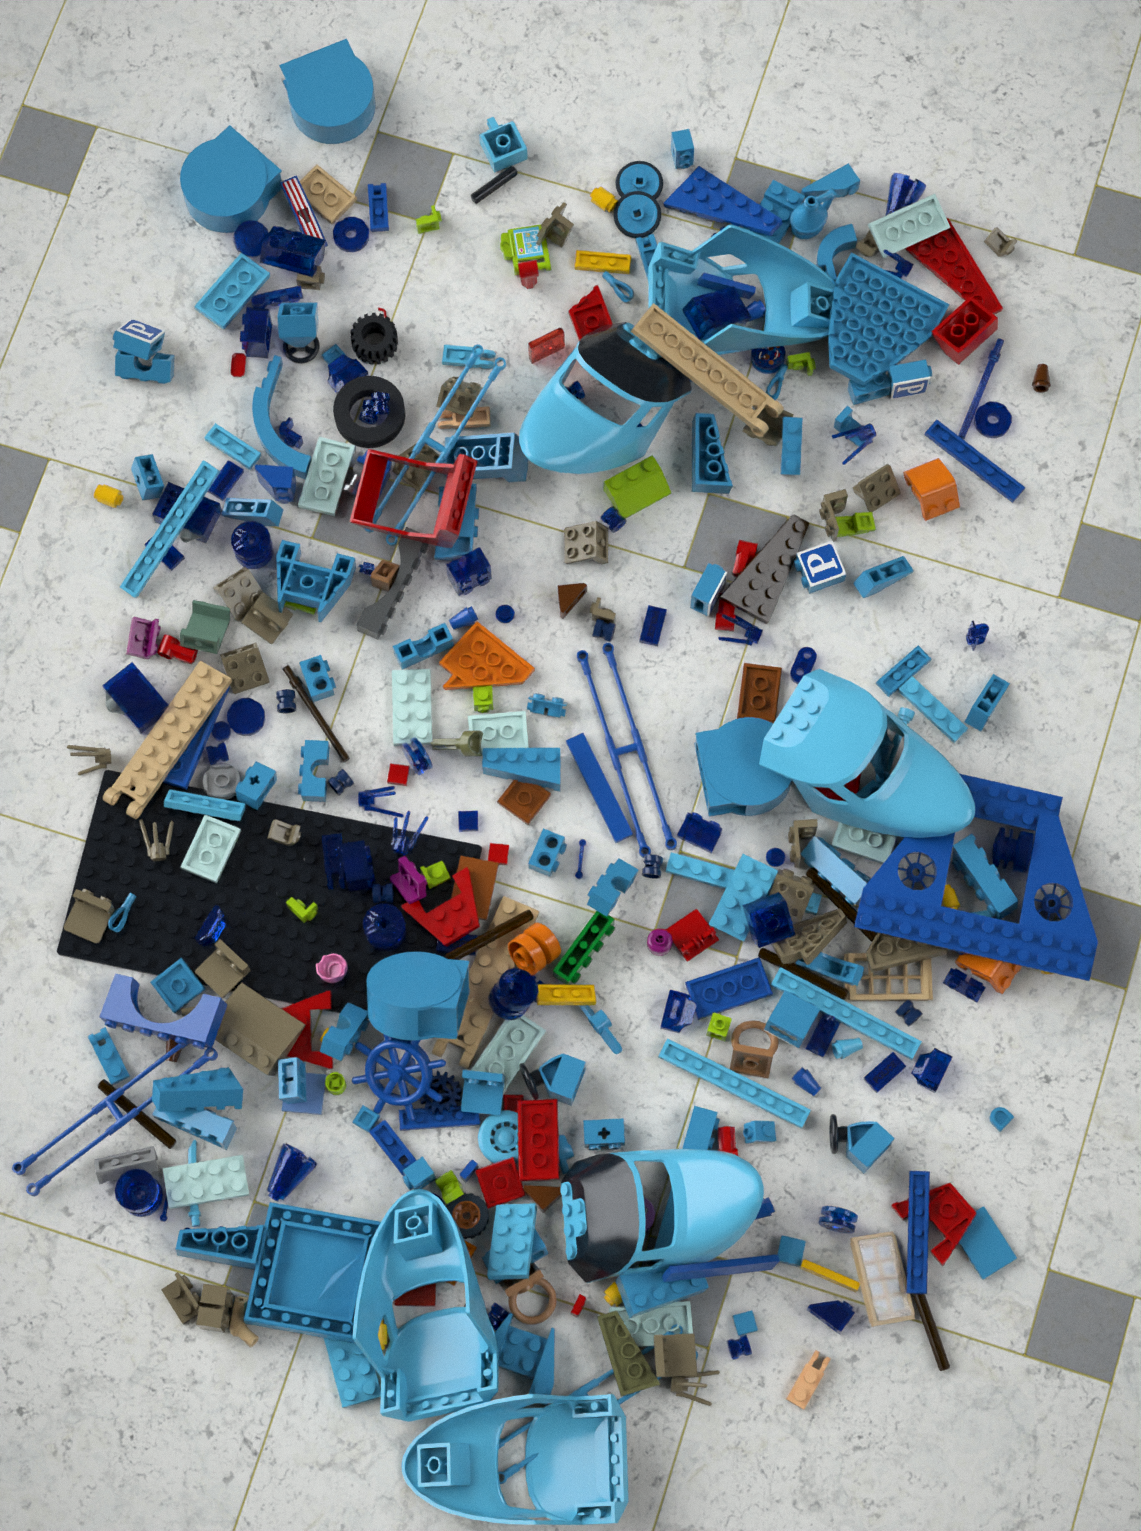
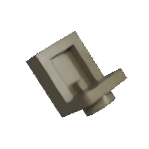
M996 227L988 235L984 243L1000 257L1011 254L1015 249L1014 245L1017 243V240L1015 238L1010 240Z
M869 230L866 237L858 242L856 248L860 250L862 255L872 257L879 252V248Z
M275 819L272 821L267 839L286 846L294 845L298 842L301 832H299L300 826L297 824L292 826Z

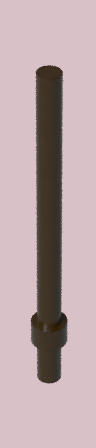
M289 665L285 666L283 671L290 680L289 684L293 689H296L344 763L347 762L350 757L302 686L303 682L299 676L296 677Z

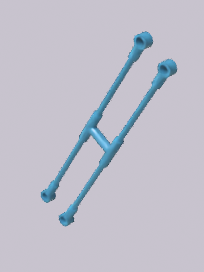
M481 345L473 346V353L466 362V367L432 422H429L412 450L410 459H414L420 453L423 446L427 444L441 453L436 463H444L458 441V436L492 381L494 382L500 371L506 368L504 358L499 357L495 360V366L488 376L483 389L454 436L452 435L446 446H443L431 439L430 435L467 372L473 367L478 357L484 354ZM480 348L481 352L475 353V350ZM499 361L504 362V365L498 366L497 363ZM404 465L379 508L375 510L373 524H376L381 516L383 508L409 468L408 465ZM431 471L430 475L426 479L425 483L418 492L414 501L405 513L401 522H398L395 529L403 530V528L405 527V522L409 518L410 514L417 505L418 501L425 492L426 488L428 487L436 472ZM365 529L368 533L374 532L373 530ZM388 534L386 537L388 545L395 546L398 543V536ZM390 537H395L393 543L389 542Z
M679 1325V1328H680V1330H681V1332H680L679 1334H682L683 1329H682V1327ZM668 1331V1332H666V1333L663 1334V1335H676V1334H674L673 1331ZM647 1346L641 1350V1353L643 1355L654 1349V1346ZM613 1369L597 1379L594 1378L568 1396H589L587 1393L590 1390L599 1386V1383L614 1374ZM640 1391L625 1395L617 1401L619 1404H622ZM533 1420L505 1438H500L499 1449L505 1446V1443L527 1430ZM539 1453L531 1455L518 1464L515 1463L503 1472H498V1474H503L505 1477L504 1481L500 1482V1484H504L509 1477L520 1471V1468L535 1459Z

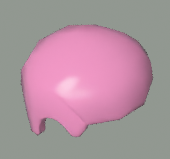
M334 953L327 956L324 955L322 960L316 963L317 974L323 981L328 983L341 981L348 970L346 960L341 955Z

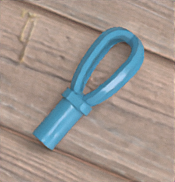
M607 271L602 274V277L610 284L623 302H629L633 299L634 292L629 285L615 279ZM617 286L625 290L630 296H626Z
M786 364L780 365L777 374L770 381L766 389V393L774 400L780 394L782 381L788 368ZM776 381H778V389L774 395H770V390Z
M129 893L125 902L110 917L108 926L112 931L119 932L124 927L130 907L136 898L134 894ZM122 911H124L123 917L117 927H113L112 925L115 922L116 918L120 915Z

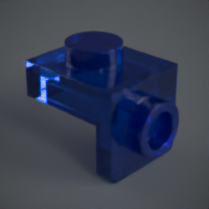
M288 417L279 426L280 438L292 448L295 446L300 449L303 445L302 436L291 430L294 423L293 419Z

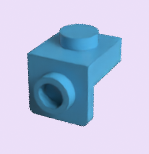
M752 1121L744 1124L743 1135L745 1143L775 1142V1121Z

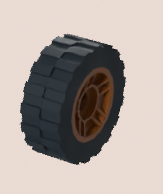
M464 1193L446 1205L464 1239H473L475 1236L481 1235L483 1230L485 1231L489 1222V1212L486 1203L478 1195ZM463 1213H470V1218L464 1219Z

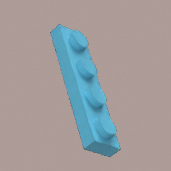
M913 676L898 689L899 693L953 743L968 730L967 726Z
M170 789L164 800V807L229 820L240 821L245 811V803Z

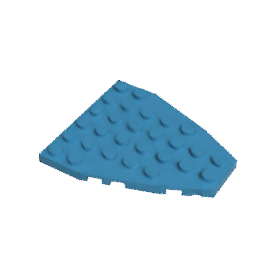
M851 252L834 283L828 329L829 368L862 386L887 372L889 366L898 365L932 337V330L939 325L950 304Z

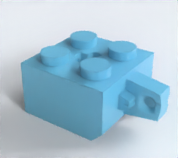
M494 117L487 119L489 130L479 134V142L494 173L527 160V147L515 123L511 121L498 126Z

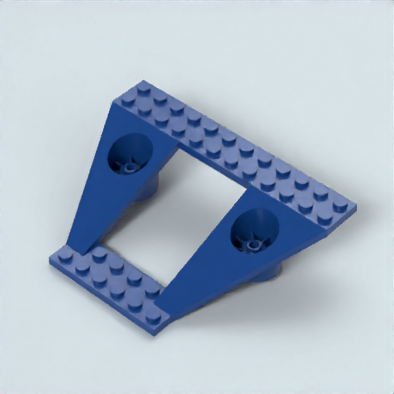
M960 774L969 787L975 803L974 818L1035 831L1019 924L941 906L955 833L925 838L904 837L862 889L854 925L855 928L1090 981L1098 940L1059 818L1063 799L1061 796ZM918 854L917 863L911 864L907 855ZM920 856L926 857L930 863L925 866L920 864ZM903 857L909 864L907 869L898 867ZM932 864L934 875L926 874L925 868ZM914 869H917V872L920 873L918 876L913 875L912 871ZM898 870L905 871L907 877L900 880ZM925 876L934 878L928 888L922 881ZM909 879L912 881L911 888L906 887L902 882ZM920 881L924 889L913 890L914 883ZM1053 885L1052 894H1046L1042 886ZM1056 886L1061 888L1065 894L1060 897L1055 895ZM1038 889L1044 895L1042 900L1034 898ZM1067 895L1069 906L1061 905L1060 899ZM1052 900L1055 906L1050 907L1048 901ZM1034 901L1041 903L1042 908L1040 910H1036ZM1060 907L1069 909L1063 919L1058 912ZM1040 911L1048 912L1046 919L1039 914ZM1050 913H1055L1060 921H1049Z

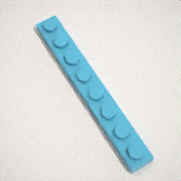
M202 461L120 585V588L134 598L139 596L221 471L208 462Z
M672 852L666 867V873L726 889L735 871ZM773 881V883H772V885H771V887H770V889H769V891H768V893H767V896H766V898H765L764 901H767L768 896H769V894H770V891H771V889H772V886H773V884H774V881ZM812 893L805 912L817 915L822 895Z
M781 967L771 983L772 987L783 993L785 990L795 993L806 1002L813 1003L820 1009L819 1012L911 1060L922 1042Z
M668 1038L658 1058L801 1129L811 1111Z

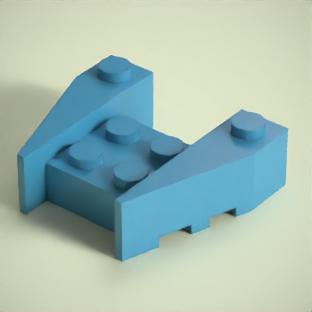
M282 540L276 555L279 612L282 613L285 602L289 601L318 608V622H322L351 585L356 570L355 558L337 553L332 569L299 562L301 557L300 544Z
M510 1313L495 1332L498 1348V1367L534 1379L529 1394L551 1395L554 1388L555 1328H551L548 1339L510 1326L514 1317ZM539 1403L548 1406V1403Z

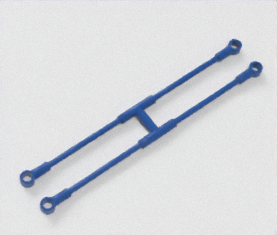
M605 643L602 650L603 654L607 656L610 668L613 670L634 740L633 744L619 748L615 747L591 677L592 672L588 663V653L585 650H580L577 653V660L581 663L584 675L587 677L606 736L605 741L614 769L617 771L637 833L636 838L640 848L639 855L644 858V855L651 854V849L647 846L643 832L640 830L619 760V755L637 751L640 762L643 763L662 822V830L666 840L665 847L670 851L674 850L677 846V841L672 836L647 763L646 752L639 731L635 726L616 667L617 663L613 653L614 646L611 643ZM610 647L612 650L607 652L605 648ZM584 654L586 658L580 659L579 656ZM672 841L675 845L670 847L667 843ZM647 849L649 852L648 854H643L641 851Z
M189 1043L175 1046L122 1088L119 1087L95 1105L89 1113L35 1154L32 1153L22 1162L14 1163L12 1166L13 1172L17 1175H23L26 1172V1168L34 1163L40 1155L106 1107H108L117 1120L102 1135L52 1173L44 1176L36 1183L28 1184L26 1187L27 1193L33 1197L37 1196L40 1193V1189L52 1181L53 1177L108 1135L111 1136L139 1115L141 1110L152 1103L151 1096L140 1106L133 1108L123 1116L114 1101L123 1095L124 1091L178 1050L185 1048ZM207 1048L204 1055L179 1076L190 1074L208 1061L216 1060L218 1052L214 1048ZM214 1052V1054L211 1057H209V1053ZM36 1187L35 1191L31 1192V1189Z

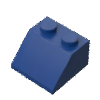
M255 465L259 483L275 501L283 504L295 501L296 477L293 467Z

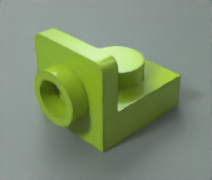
M435 205L431 206L432 215H424L415 219L418 234L440 229L441 214L440 211H436Z
M810 352L787 356L786 364L788 370H801L806 367L808 376H812L816 365L814 358L810 356Z
M492 686L473 687L474 711L488 713L490 710H494Z
M443 861L427 868L424 866L420 867L421 874L425 876L429 889L451 880Z
M291 897L286 902L287 907L304 923L307 920H312L317 914L318 907L315 902L306 910L305 904L299 899L295 900Z
M713 1013L706 1036L725 1042L732 1019Z
M452 1170L435 1179L446 1204L464 1194L462 1185Z

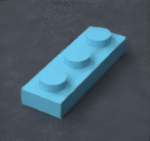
M216 423L204 437L205 441L249 470L252 469L261 457L260 452Z

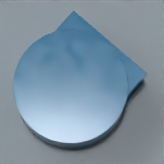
M347 38L279 65L286 79L282 82L287 90L293 121L298 129L308 138L325 144H339L358 137L368 128L376 108L373 80L367 66L354 55Z
M229 125L215 139L200 144L187 156L181 168L180 184L187 209L197 223L211 231L233 233L252 226L262 217L269 201L282 190L280 182H282L280 173L282 170Z
M745 717L732 720L719 729L695 733L696 741L694 745L709 817L728 813L756 816L771 811L786 798L793 780L759 765L763 740L773 723L760 718Z
M427 952L399 953L379 961L371 968L367 975V1004L370 1023L379 1032L401 1040H425L434 1037L457 1039L470 994L469 961L446 959Z

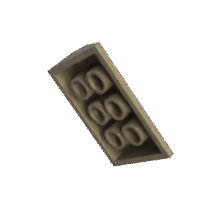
M241 983L226 1001L228 1005L215 1040L266 1075L275 1076L278 1072V1060L286 1059L306 1025L244 983Z

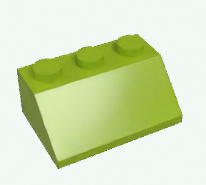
M653 455L605 480L603 487L604 492L622 520L671 494L664 473Z

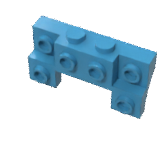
M477 484L471 485L460 533L452 548L435 546V560L454 561V558L472 559L474 537H478V526H475V520H479V508H476ZM439 486L438 507H440L445 488L443 486Z

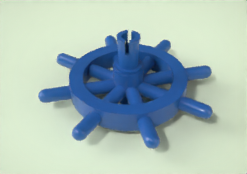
M384 1034L385 1040L379 1043L373 1050L361 1042H357L355 1048L368 1056L365 1064V1075L353 1077L352 1083H368L372 1092L379 1098L373 1110L375 1113L379 1114L386 1103L404 1106L408 1119L414 1121L416 1116L412 1103L418 1101L424 1094L437 1102L442 1101V1095L430 1088L433 1077L432 1069L444 1067L446 1061L444 1059L430 1061L426 1052L418 1045L421 1040H401ZM396 1048L405 1050L401 1060H399ZM388 1049L391 1062L380 1055L382 1051ZM378 1063L388 1070L377 1072L376 1064ZM421 1072V1081L410 1074ZM389 1078L388 1084L384 1087L380 1080ZM406 1082L417 1088V1091L409 1094ZM397 1083L401 1095L392 1093Z

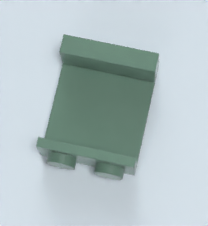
M193 600L192 615L187 628H182L180 632V646L218 654L230 623V608Z

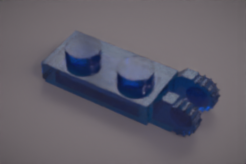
M295 286L257 294V296L252 297L251 303L254 309L263 310L267 305L279 306L280 303L288 301L295 303L304 297L301 286Z
M342 834L322 835L328 889H333L334 886L332 874L338 873L340 878L339 885L341 888H345Z

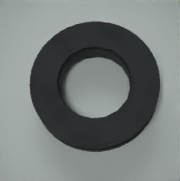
M377 376L355 378L340 389L334 401L333 413L336 427L342 437L355 446L377 448L386 445L398 436L404 426L405 406L403 397L397 387L384 378ZM370 396L380 398L389 409L387 418L383 423L376 427L366 428L359 426L353 421L350 412L356 401Z

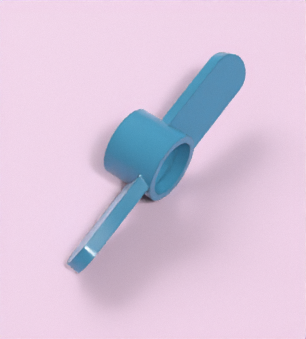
M578 1005L588 1017L591 1026L603 1038L613 1053H621L622 1047L608 1029L612 1026V1023L601 1009L594 1013L589 1005Z

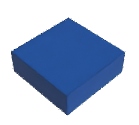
M472 1159L462 1170L460 1178L464 1182H467L474 1174L475 1169H478V1163Z

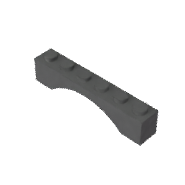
M408 527L404 530L406 532L420 533ZM400 538L398 546L401 562L397 578L383 598L373 605L364 608L356 624L357 631L377 640L380 635L385 634L388 627L386 624L389 618H393L396 612L395 606L397 602L400 603L404 596L403 590L405 586L410 585L413 577L411 574L414 569H418L421 562L420 557L422 553H426L429 544Z

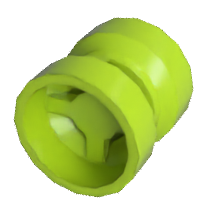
M333 1072L326 1077L325 1085L332 1095H340L345 1091L346 1081L342 1074Z

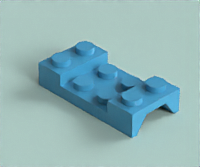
M773 180L759 205L781 218L783 224L772 236L757 232L753 233L779 244L791 226L790 217L797 206L804 203L805 196Z

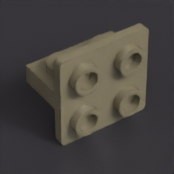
M565 202L560 207L557 205L551 213L552 217L550 219L546 218L541 224L542 228L537 234V237H539L537 245L540 246L546 237L561 248L565 245L574 226L571 221L562 216L567 206Z
M889 464L884 465L852 487L854 493L864 500L869 512H874L901 494Z
M263 592L241 623L268 643L273 644L289 624L288 622L292 618L293 613L285 607L282 613L279 612L278 602Z

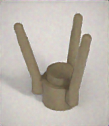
M67 745L68 749L92 751L72 752L70 756H95V763H99V765L78 772V775L107 768V764H111L110 748Z
M140 819L139 822L146 843L148 857H151L152 861L166 860V855H170L169 847L174 822L171 821L169 824L165 847L163 843H158L157 824L153 823L154 843L151 847L144 822Z
M720 1371L697 1372V1375L672 1377L671 1392H676V1396L685 1397L711 1406V1402L684 1392L688 1391V1387L706 1388L707 1384L689 1382V1379L685 1378L717 1375Z

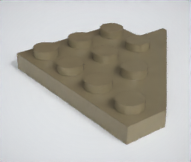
M839 908L766 934L768 941L783 964H791L803 958L805 963L809 965L847 924V919Z
M877 933L866 951V958L872 973L948 954V949Z

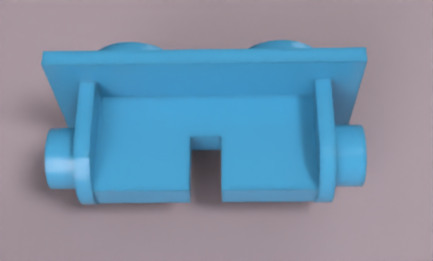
M538 693L528 697V699L532 700V703L528 702L527 710H530V712L544 714L545 708H548L547 715L561 718V716L565 717L566 709H563V706H567L568 703L564 702L563 698L553 697L551 700L546 699L545 695Z

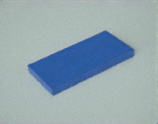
M760 957L685 982L698 1020L712 1016L713 1013L718 1014L773 995Z

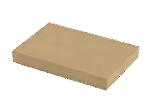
M317 164L300 180V184L312 209L332 225L357 201V197Z

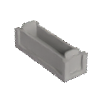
M154 1146L95 1159V1170L99 1184L146 1172L159 1171L156 1162L158 1158Z

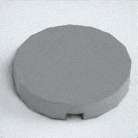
M220 763L211 766L204 773L202 782L204 791L210 797L226 800L236 795V786L242 780L240 772L233 768L232 765Z

